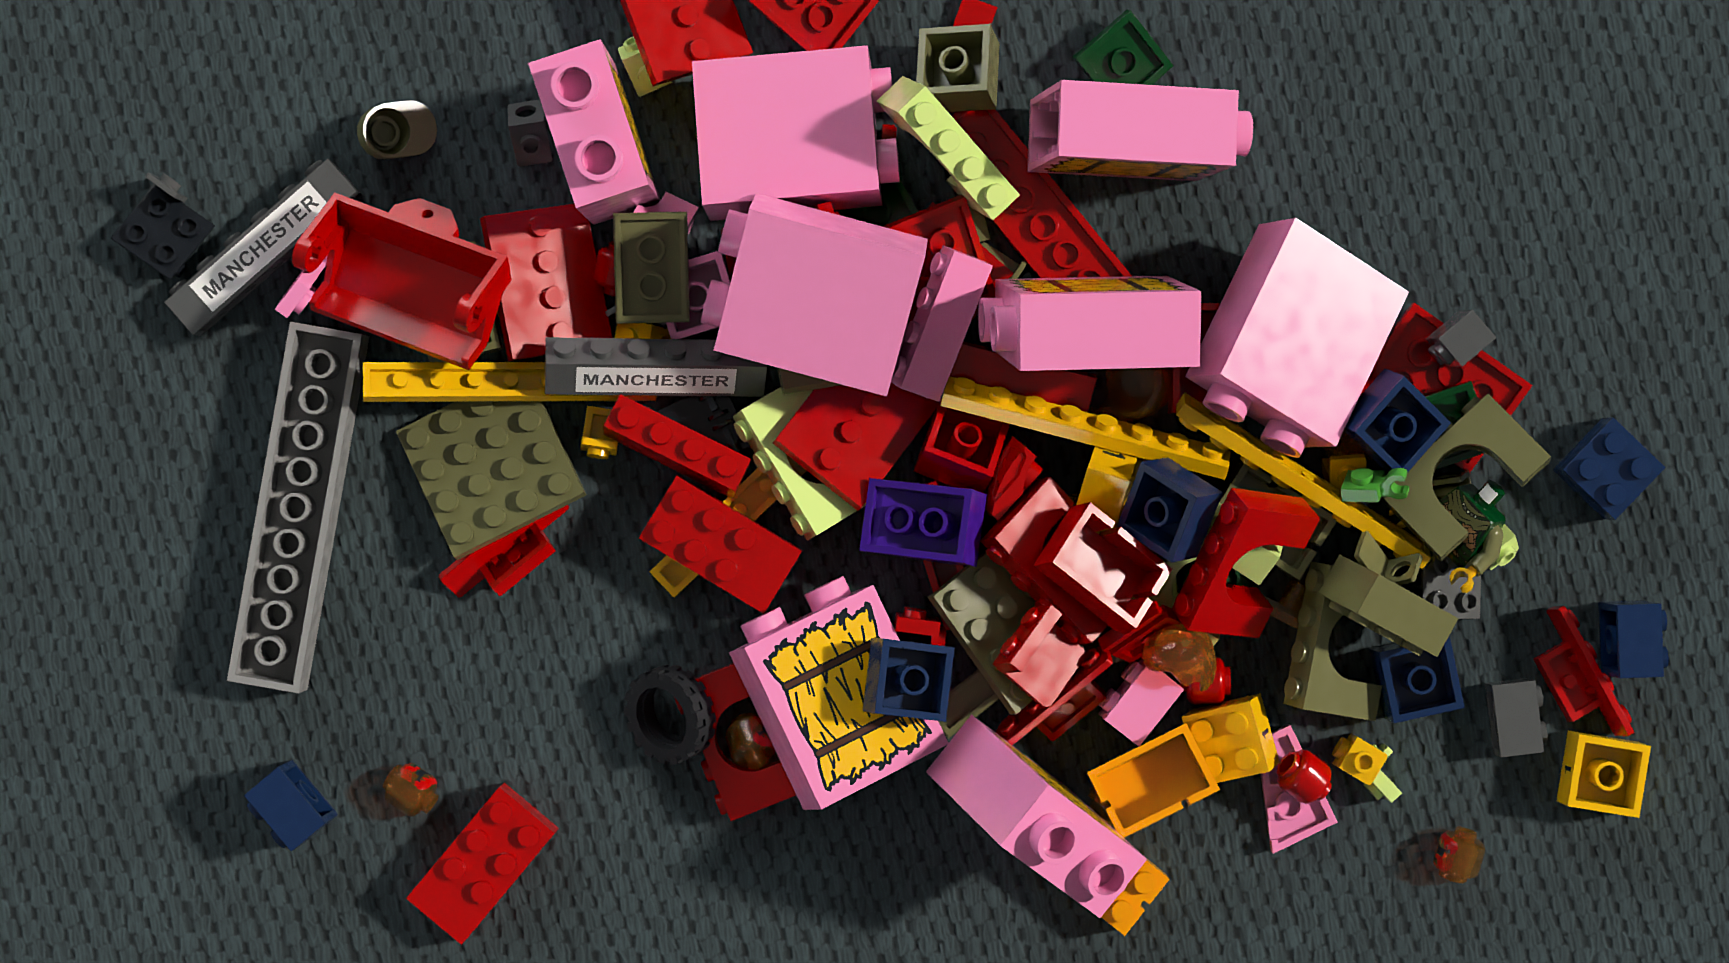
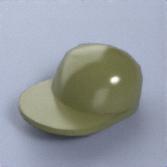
M416 101L385 103L372 107L360 117L357 125V137L360 146L367 154L376 159H394L420 155L432 147L437 136V124L433 114L425 105Z

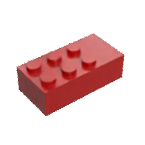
M676 475L639 537L642 541L763 614L803 551Z
M504 782L406 899L462 945L559 828Z

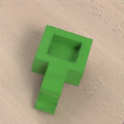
M1369 468L1348 470L1341 487L1342 502H1379L1381 497L1407 498L1410 490L1409 486H1400L1395 483V481H1405L1408 474L1407 469L1394 468L1387 475H1385L1384 470H1371Z

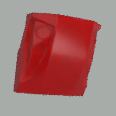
M1009 436L1003 444L993 477L984 491V494H987L985 512L991 518L994 517L998 521L1023 494V490L1043 470L1034 461L1037 456L1013 436Z

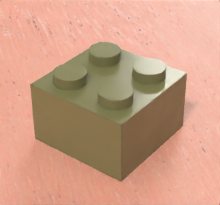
M991 24L919 29L916 82L926 86L948 112L992 110L997 108L1000 43Z

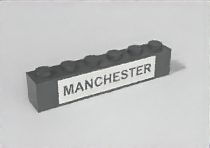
M327 158L324 162L318 160L305 171L304 174L307 177L297 186L295 184L287 186L278 195L279 202L271 209L266 207L252 217L250 220L252 225L243 233L238 231L224 242L223 246L225 249L216 257L210 255L196 267L198 271L196 275L189 281L186 279L181 280L169 291L171 297L164 303L193 335L202 336L292 257L296 242L334 192L357 200L362 195L333 161Z
M546 337L545 394L764 397L767 365L713 351L716 340Z

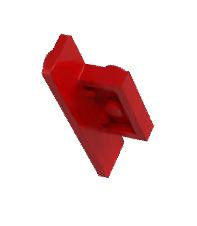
M566 505L456 560L439 574V579L457 597H462L481 580L486 578L492 590L499 596H502L556 551L543 530L565 513L569 506Z
M1553 606L1546 610L1563 642L1540 654L1533 660L1567 722H1574L1599 707L1615 736H1629L1633 734L1634 730L1630 725L1632 718L1628 710L1618 703L1613 694L1614 685L1607 674L1601 672L1596 663L1597 654L1589 642L1584 641L1578 630L1580 624L1575 614L1565 606Z
M1100 645L1096 649L1088 650L1084 660L1050 707H1041L1033 700L1019 713L1009 715L1003 719L996 733L1011 745H1014L1033 728L1037 727L1052 742L1107 698L1105 691L1094 679L1112 665L1113 661L1110 650L1103 652Z

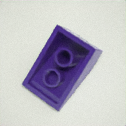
M869 478L859 551L977 567L987 494L973 489Z

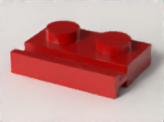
M1153 600L1136 629L1121 631L1111 629L1097 640L1103 652L1110 650L1111 655L1133 663L1185 626L1173 612L1172 608L1165 605L1158 606L1157 601Z

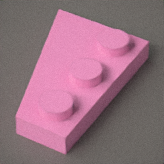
M328 255L315 271L307 272L302 270L282 296L275 308L276 311L288 318L292 311L298 315L302 312L317 289L313 286V283L325 268Z
M1290 724L1271 732L1279 761L1289 752L1302 750ZM1278 765L1270 772L1261 773L1270 849L1273 854L1338 823L1326 797L1322 800L1304 804L1282 790L1278 784Z

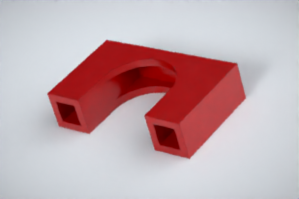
M1051 477L1035 480L980 542L987 548L986 553L989 558L996 564L1004 566L1012 575L1011 581L1020 590L1028 592L1036 601V607L1053 605L1062 613L1056 624L1072 644L1093 643L1108 625L1033 566L1043 551L1047 534L1074 504Z
M1231 488L1209 534L1205 538L1204 544L1190 569L1180 593L1175 599L1172 607L1173 612L1188 631L1259 638L1274 608L1258 588L1226 584L1230 570L1244 554L1260 546L1279 545L1305 549L1320 517L1302 497Z
M734 663L694 678L697 682L701 681L706 687L704 692L707 697H711L713 706H711L712 713L716 714V722L713 723L712 727L715 729V734L713 738L708 740L710 745L703 750L706 760L701 761V766L708 782L715 781L719 793L714 795L721 815L728 813L730 821H733L796 796L780 760L758 768H746L730 761L719 747L716 729L721 714L730 705L750 697ZM675 698L677 707H678V709H679L681 715H683V714H684L683 709H682L681 705L679 704V702L677 701V699Z

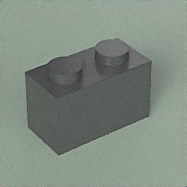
M1472 309L1460 310L1429 335L1426 340L1431 345L1428 348L1429 353L1440 365L1445 363L1448 366L1463 367L1495 340L1496 336Z
M1522 678L1485 683L1493 754L1499 757H1509L1544 752L1543 743L1547 742L1548 734L1545 722L1540 721L1539 707L1543 706V694L1541 687L1536 685V681Z

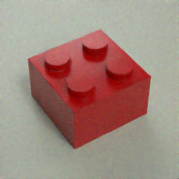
M941 398L930 422L914 472L952 487L973 489L984 493L993 477L1010 424L940 406Z

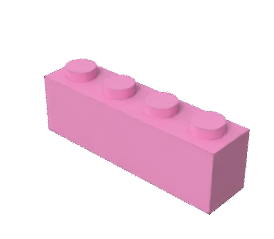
M942 245L940 252L936 253L930 265L931 276L927 286L923 287L918 295V309L915 317L906 326L903 336L905 342L900 355H898L891 380L893 384L909 392L938 402L940 401L993 265Z

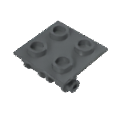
M1430 551L1431 559L1423 569L1419 568L1421 575L1416 577L1421 579V585H1415V589L1421 590V593L1417 592V596L1459 619H1480L1481 576H1474L1472 578L1474 582L1472 590L1468 593H1462L1460 588L1467 582L1468 578L1460 577L1451 585L1450 574L1459 567L1448 556L1440 562Z

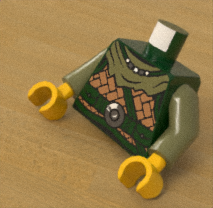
M1488 480L1480 490L1472 484L1460 486L1452 483L1433 487L1439 502L1469 532L1468 537L1448 555L1459 567L1450 574L1451 585L1460 577L1468 578L1467 582L1460 588L1462 593L1470 592L1474 585L1472 578L1474 576H1481L1500 556L1503 540L1501 528L1505 524L1506 519L1495 505L1505 495V492L1500 485L1492 480ZM1390 510L1389 516L1394 515V513ZM1401 521L1396 524L1400 528L1406 527Z

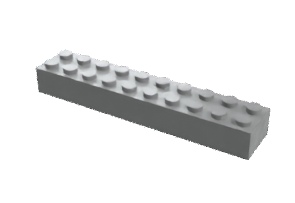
M290 322L227 681L293 693H301L308 690L361 389L363 362L366 360L370 336Z

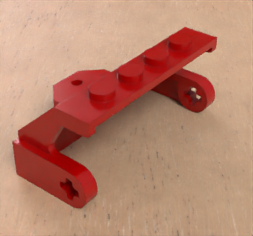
M334 192L300 236L292 254L294 267L307 272L315 271L328 255L324 281L309 301L311 311L466 370L471 369L487 346L503 292L512 281L508 256L458 238L459 231L452 210L421 198L395 204L389 212Z

